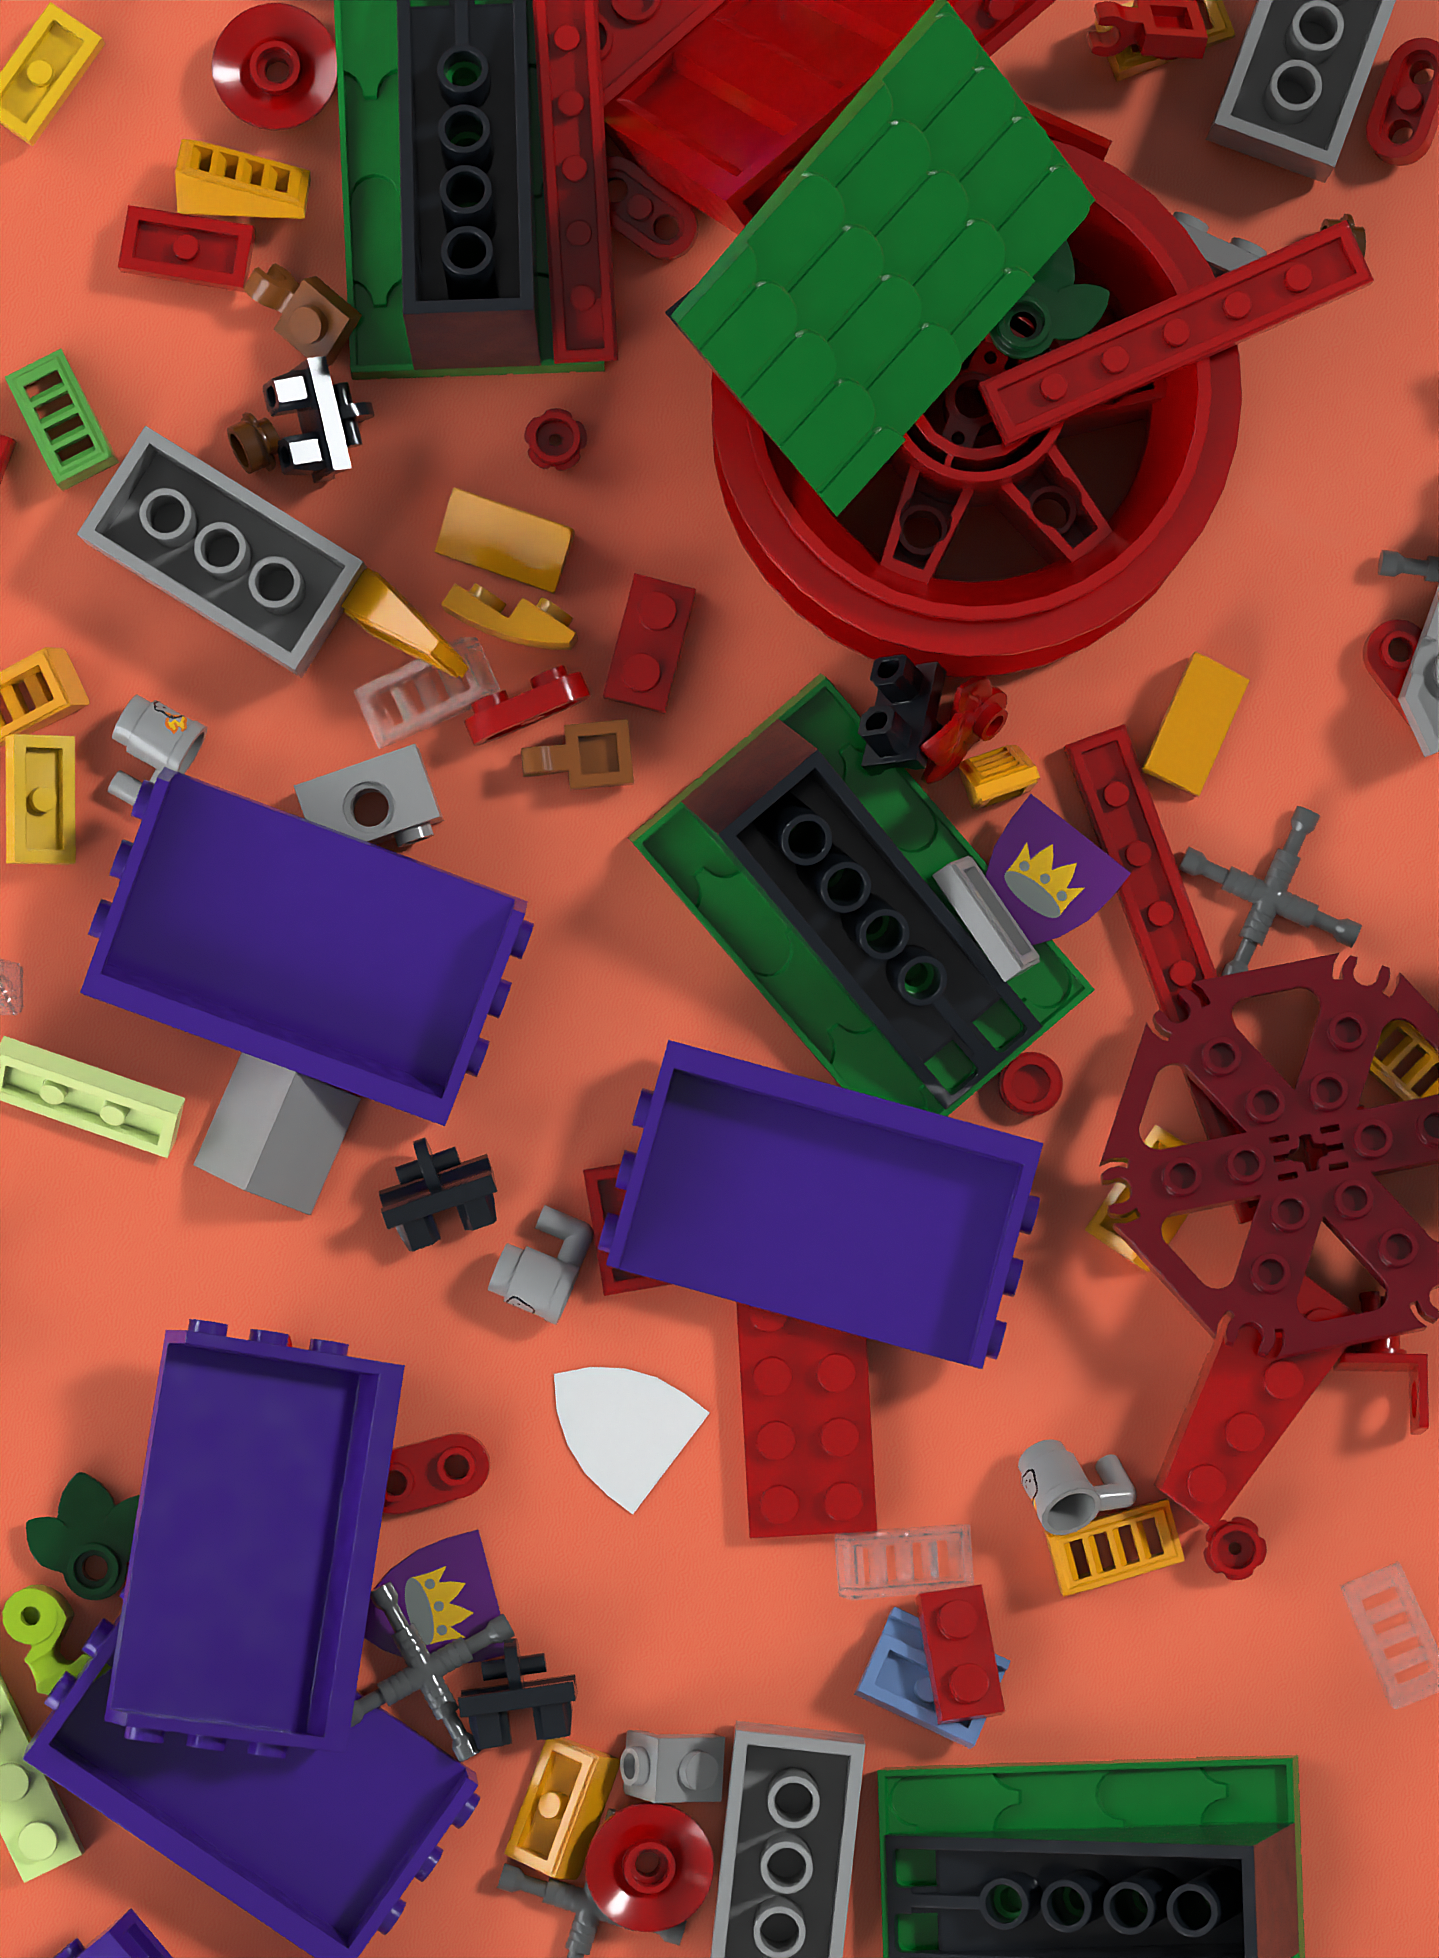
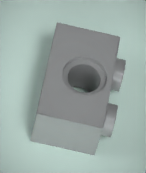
M416 744L294 785L305 819L374 845L395 838L398 847L420 842L434 836L431 825L444 821L424 761ZM367 793H380L386 797L389 805L388 814L384 821L372 827L359 824L354 814L358 799Z

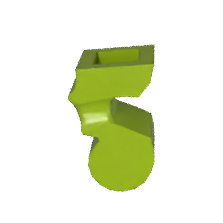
M43 1584L30 1585L13 1593L5 1603L2 1617L7 1633L15 1641L31 1645L32 1648L24 1660L34 1675L37 1692L49 1695L65 1671L77 1677L91 1656L84 1653L76 1661L66 1660L60 1653L61 1642L75 1614L71 1605L61 1593ZM106 1663L94 1681L112 1667Z

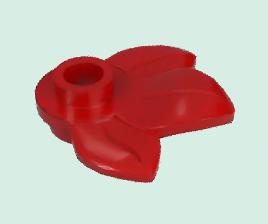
M977 676L961 684L955 694L953 709L949 718L950 721L921 745V751L931 760L921 777V780L926 784L935 783L946 777L958 766L976 742L991 740L1003 728L1008 717V712L1005 710L1007 695L998 687H992L988 678Z

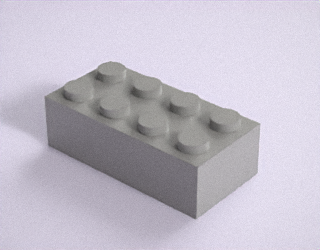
M1257 0L1206 140L1325 183L1337 163L1396 0Z
M147 426L143 428L77 533L87 545L300 678L304 676L343 614L344 608L341 607L362 572L367 568L365 563L356 556Z
M736 1721L710 1958H843L866 1745L863 1734Z

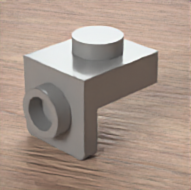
M628 1730L626 1734V1748L620 1759V1772L624 1781V1793L653 1803L721 1802L725 1737L716 1734H654L643 1730Z

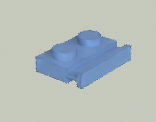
M894 1606L888 1615L887 1622L878 1638L854 1695L971 1749L977 1742L986 1718L938 1725L919 1618ZM995 1654L1001 1683L1011 1661Z

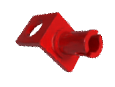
M1379 1291L1360 1293L1361 1313L1379 1309V1298L1382 1306L1386 1300V1292L1385 1296L1381 1297ZM1400 1335L1362 1343V1349L1355 1351V1353L1341 1354L1333 1365L1334 1371L1409 1372L1411 1435H1421L1429 1428L1428 1354H1407L1406 1350L1400 1349Z

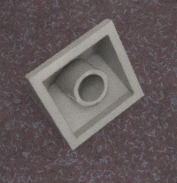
M242 1052L193 1165L244 1191L311 1215L361 1098L325 1082Z

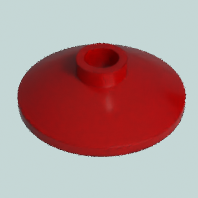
M284 3L257 5L237 15L221 32L212 56L214 85L224 105L241 121L265 130L277 131L298 127L317 116L328 104L337 85V62L334 41L325 26L315 16L299 7ZM281 62L289 67V74L285 80L272 82L266 77L267 69L273 63Z
M638 1803L625 1807L611 1815L594 1834L585 1860L587 1885L598 1908L616 1924L639 1932L667 1930L690 1918L707 1897L714 1874L712 1849L702 1828L687 1813L663 1803ZM644 1852H653L659 1857L657 1867L649 1873L640 1872L635 1866L638 1856Z

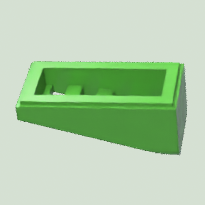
M62 349L5 376L57 486L62 491L120 463ZM58 371L63 382L30 398L25 388L26 386ZM69 393L73 401L72 404L42 419L40 418L36 409ZM78 415L80 416L83 425L51 440L47 432L48 430ZM90 436L94 446L62 462L58 454L59 451Z

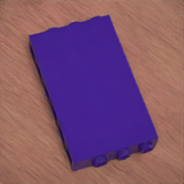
M166 767L160 772L155 783L144 779L131 816L142 821L134 843L123 839L115 856L109 876L120 879L113 902L101 899L91 923L88 935L98 938L99 941L80 993L446 1126L465 1073L477 1077L490 1041L479 1036L487 1014L499 1018L505 1005L512 982L501 979L509 956L522 959L531 936L534 923L524 920L528 901Z
M668 1040L655 1090L642 1088L632 1125L644 1128L638 1151L634 1153L625 1150L615 1187L627 1190L620 1215L608 1212L601 1233L598 1250L609 1253L607 1266L977 1369H983L986 1357L997 1360L1007 1322L996 1320L1002 1295L1014 1297L1020 1279L1023 1260L1014 1258L1013 1254L1019 1232L1030 1235L1037 1216L1040 1198L1030 1195L1043 1143Z
M189 1319L188 1330H165L104 1721L126 1726L124 1738L144 1742L163 1743L165 1731L188 1734L186 1746L225 1751L227 1739L249 1741L247 1753L267 1757L286 1758L288 1746L347 1754L405 1365L347 1356L349 1344L334 1341L310 1339L309 1350L288 1347L289 1335L273 1331L250 1329L249 1340L226 1337L227 1324Z
M125 1587L119 1595L122 1599L124 1598ZM121 1613L114 1623L103 1618L81 1649L91 1656L77 1677L65 1671L44 1701V1704L53 1710L27 1745L23 1760L314 1958H358L376 1931L386 1935L395 1925L406 1906V1902L400 1899L413 1878L415 1877L420 1882H423L432 1872L443 1853V1849L437 1846L450 1825L452 1824L460 1829L475 1810L480 1800V1796L474 1792L478 1787L476 1772L381 1707H377L365 1714L359 1724L350 1728L347 1754L288 1746L286 1758L267 1757L247 1753L249 1741L227 1739L225 1751L186 1746L188 1734L165 1731L163 1743L124 1738L126 1726L104 1721ZM106 1663L112 1667L94 1681ZM356 1691L355 1700H359L360 1698L364 1697L362 1694Z

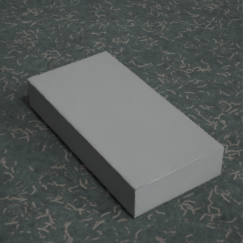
M966 856L953 861L932 875L1004 982L1023 974L1040 962L1038 959L1040 956L972 857Z

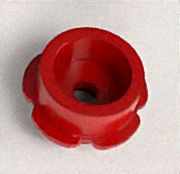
M560 408L546 410L540 417H534L526 427L524 439L530 447L527 451L528 456L535 465L542 469L555 467L559 471H564L572 468L579 462L581 458L580 450L585 448L587 444V433L584 425L580 421H574L571 413L567 410ZM556 434L562 438L560 445L553 446L550 444L549 439L552 435Z
M1234 1517L1232 1521L1228 1522L1224 1519L1219 1520L1214 1529L1210 1527L1205 1535V1539L1208 1542L1207 1547L1203 1551L1206 1564L1213 1572H1222L1230 1580H1243L1250 1577L1254 1569L1265 1560L1267 1553L1266 1541L1264 1538L1259 1537L1257 1525L1247 1518ZM1232 1542L1240 1544V1551L1237 1554H1231L1228 1550Z

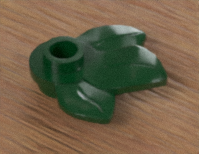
M1067 240L1032 277L1035 280L1032 286L989 332L994 345L1004 355L1017 360H1028L1038 357L1049 348L1053 341L1077 340L1085 336L1102 318L1108 305L1110 293L1107 289L1100 286L1074 284V261ZM1018 317L1027 318L1033 323L1035 332L1026 338L1017 337L1010 329V322Z
M84 1472L76 1473L62 1493L57 1518L49 1516L37 1517L26 1522L27 1541L32 1555L41 1566L63 1573L68 1587L79 1597L87 1600H102L112 1596L122 1587L127 1577L140 1495L130 1497L116 1505L112 1495L102 1483ZM97 1555L106 1561L108 1570L104 1578L94 1579L87 1574L85 1563L90 1556Z

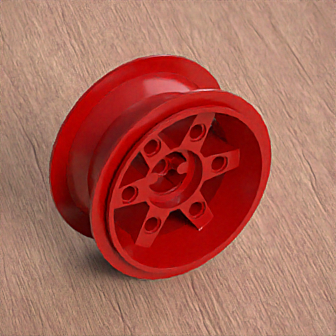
M1051 140L1074 172L1082 179L1085 187L1095 199L1090 206L1087 217L1067 238L1074 261L1075 274L1088 284L1100 286L1109 291L1108 305L1119 321L1215 278L1210 265L1186 229L1153 194L1115 166L1075 146ZM1018 317L1010 322V329L1017 337L1026 338L1035 332L1033 323L1027 318ZM989 333L969 355L973 357L969 368L960 372L946 388L942 404V413L946 426L942 436L934 431L926 417L922 414L903 436L906 441L885 463L891 464L905 484L882 557L855 539L837 521L796 467L748 414L712 370L711 417L713 453L723 502L742 546L765 581L797 615L836 643L873 661L879 657L900 654L906 655L914 665L938 661L946 670V677L953 678L1003 676L1045 666L1089 647L1124 624L1159 590L1204 530L1224 490L1237 447L1242 406L1238 345L1114 399L1111 405L1095 407L1006 448L1004 443L976 449L973 448L976 438L991 430L995 423L990 412L983 417L975 419L964 416L956 408L954 398L964 389L973 388L979 390L978 385L980 382L1003 373L1004 369L1010 370L1032 360H1017L1004 355L996 348ZM1053 341L1043 354L1059 348L1058 342ZM1146 419L1143 451L1135 478L1123 502L1109 521L1106 522L1055 445V442L1058 439ZM1045 499L1057 501L1066 512L1065 525L1055 530L1053 527L1043 524L1032 512L1033 505ZM993 505L1049 564L1029 574L999 581L960 582L933 578L967 509ZM919 517L929 519L938 528L939 540L929 548H915L904 537L903 528L907 522Z

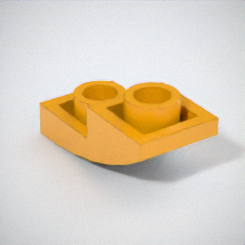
M455 583L441 603L446 613L461 622L508 642L542 649L571 650L578 640L576 632L568 628L573 617L543 597L536 606L522 597L510 617L507 618L501 614L506 603L476 583H474L469 592Z

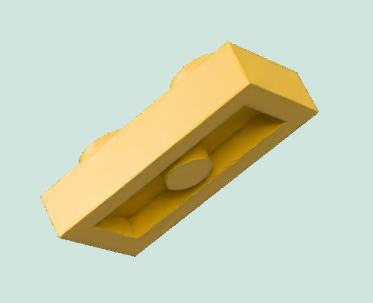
M50 2L0 72V124L31 146H34L104 47L105 42L103 38Z
M26 734L5 736L6 864L69 865L76 863L75 736Z

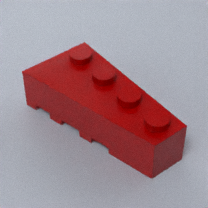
M1304 1275L1297 1297V1307L1306 1319L1319 1322L1357 1314ZM1225 1314L1211 1350L1207 1353L1198 1375L1199 1379L1189 1404L1180 1419L1154 1486L1214 1529L1347 1346L1276 1360L1281 1351L1282 1333H1275V1341L1271 1351L1265 1357L1257 1355L1258 1347L1261 1344V1335L1254 1327H1242L1238 1330V1336L1232 1347L1225 1345L1224 1334L1228 1323L1232 1320Z

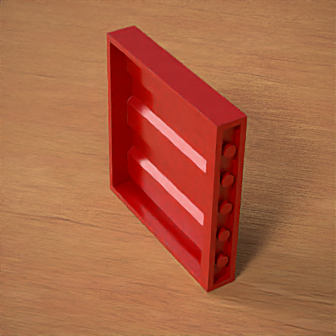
M726 0L604 106L605 132L623 156L640 167L644 173L739 235L935 0ZM1056 0L947 1L964 24L971 30L987 55L991 57Z

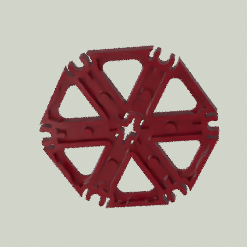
M1339 953L1194 981L1191 988L1201 994L1207 1004L1204 1007L1201 1006L1199 998L1192 991L1183 988L1178 993L1177 1000L1188 1011L1189 1017L1187 1020L1181 1023L1172 1022L1160 1009L1153 1015L1152 1021L1155 1029L1162 1036L1169 1038L1168 1041L1162 1040L1154 1034L1146 1022L1099 1165L1100 1167L1110 1162H1124L1127 1164V1168L1120 1166L1111 1167L1101 1174L1102 1185L1122 1183L1130 1192V1198L1127 1201L1108 1206L1109 1217L1121 1219L1130 1216L1134 1212L1138 1216L1137 1219L1128 1223H1114L1112 1228L1214 1340L1217 1336L1218 1323L1225 1314L1232 1319L1228 1323L1224 1334V1341L1227 1346L1232 1347L1238 1336V1330L1242 1327L1250 1326L1257 1329L1261 1335V1344L1258 1347L1257 1355L1265 1357L1271 1351L1275 1341V1333H1282L1281 1351L1276 1360L1424 1331L1427 1326L1416 1318L1410 1308L1414 1304L1418 1314L1425 1321L1434 1324L1439 1319V1311L1432 1305L1429 1297L1430 1291L1439 1288V1242L1432 1239L1374 1177L1439 1164V1094L1357 1110L1384 1026L1396 1020L1406 1021L1439 1053V1013L1401 973L1397 976L1394 993L1390 997L1385 995L1383 992L1390 980L1389 967L1382 965L1376 977V982L1372 985H1361L1355 980L1353 974L1358 957L1352 955L1344 962L1339 979H1333V966ZM1299 988L1311 991L1318 998L1320 1004L1319 1014L1294 1089L1234 1025L1231 1013L1233 1007L1239 1001ZM1169 1065L1180 1066L1241 1134L1165 1149H1153L1147 1146L1140 1137L1139 1127L1158 1072ZM1338 1127V1131L1323 1134L1320 1131L1321 1129ZM1281 1137L1286 1139V1141L1270 1144L1271 1139ZM1300 1139H1309L1312 1148H1323L1324 1151L1341 1148V1150L1328 1152L1326 1156L1319 1158L1315 1171H1306V1166L1303 1162H1292L1291 1159L1275 1162V1160L1288 1158L1289 1154L1295 1153L1299 1148ZM1347 1166V1168L1334 1171L1329 1170L1332 1168ZM1292 1176L1295 1177V1178H1293V1179H1288V1180L1279 1181V1179H1282V1178H1287V1177H1292ZM1259 1199L1234 1279L1226 1287L1215 1289L1206 1286L1163 1239L1162 1224L1168 1217ZM1321 1221L1386 1290L1385 1303L1379 1309L1319 1322L1310 1321L1299 1312L1297 1297Z

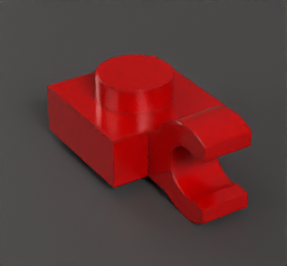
M1134 0L1133 7L1122 6L1112 1L1095 4L1094 12L1098 25L1114 27L1106 32L1088 31L1087 40L1091 53L1094 55L1110 57L1121 53L1132 44H1138L1141 55L1153 56L1162 60H1175L1177 58L1203 59L1208 35L1197 0Z

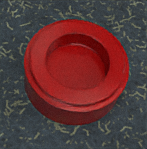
M1025 1052L1019 1054L1001 1070L998 1078V1090L1001 1099L1012 1111L1025 1116L1040 1115L1049 1111L1058 1102L1063 1090V1078L1059 1067L1051 1058L1037 1052Z

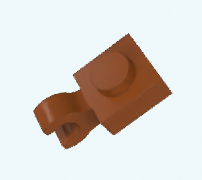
M276 263L271 265L267 274L259 267L255 268L243 287L244 291L256 302L282 313L274 328L277 333L307 358L326 356L328 366L333 365L362 317L356 309L317 276L305 278L299 284L286 269Z
M628 719L564 725L565 744L521 748L523 777L568 772L570 791L634 784Z

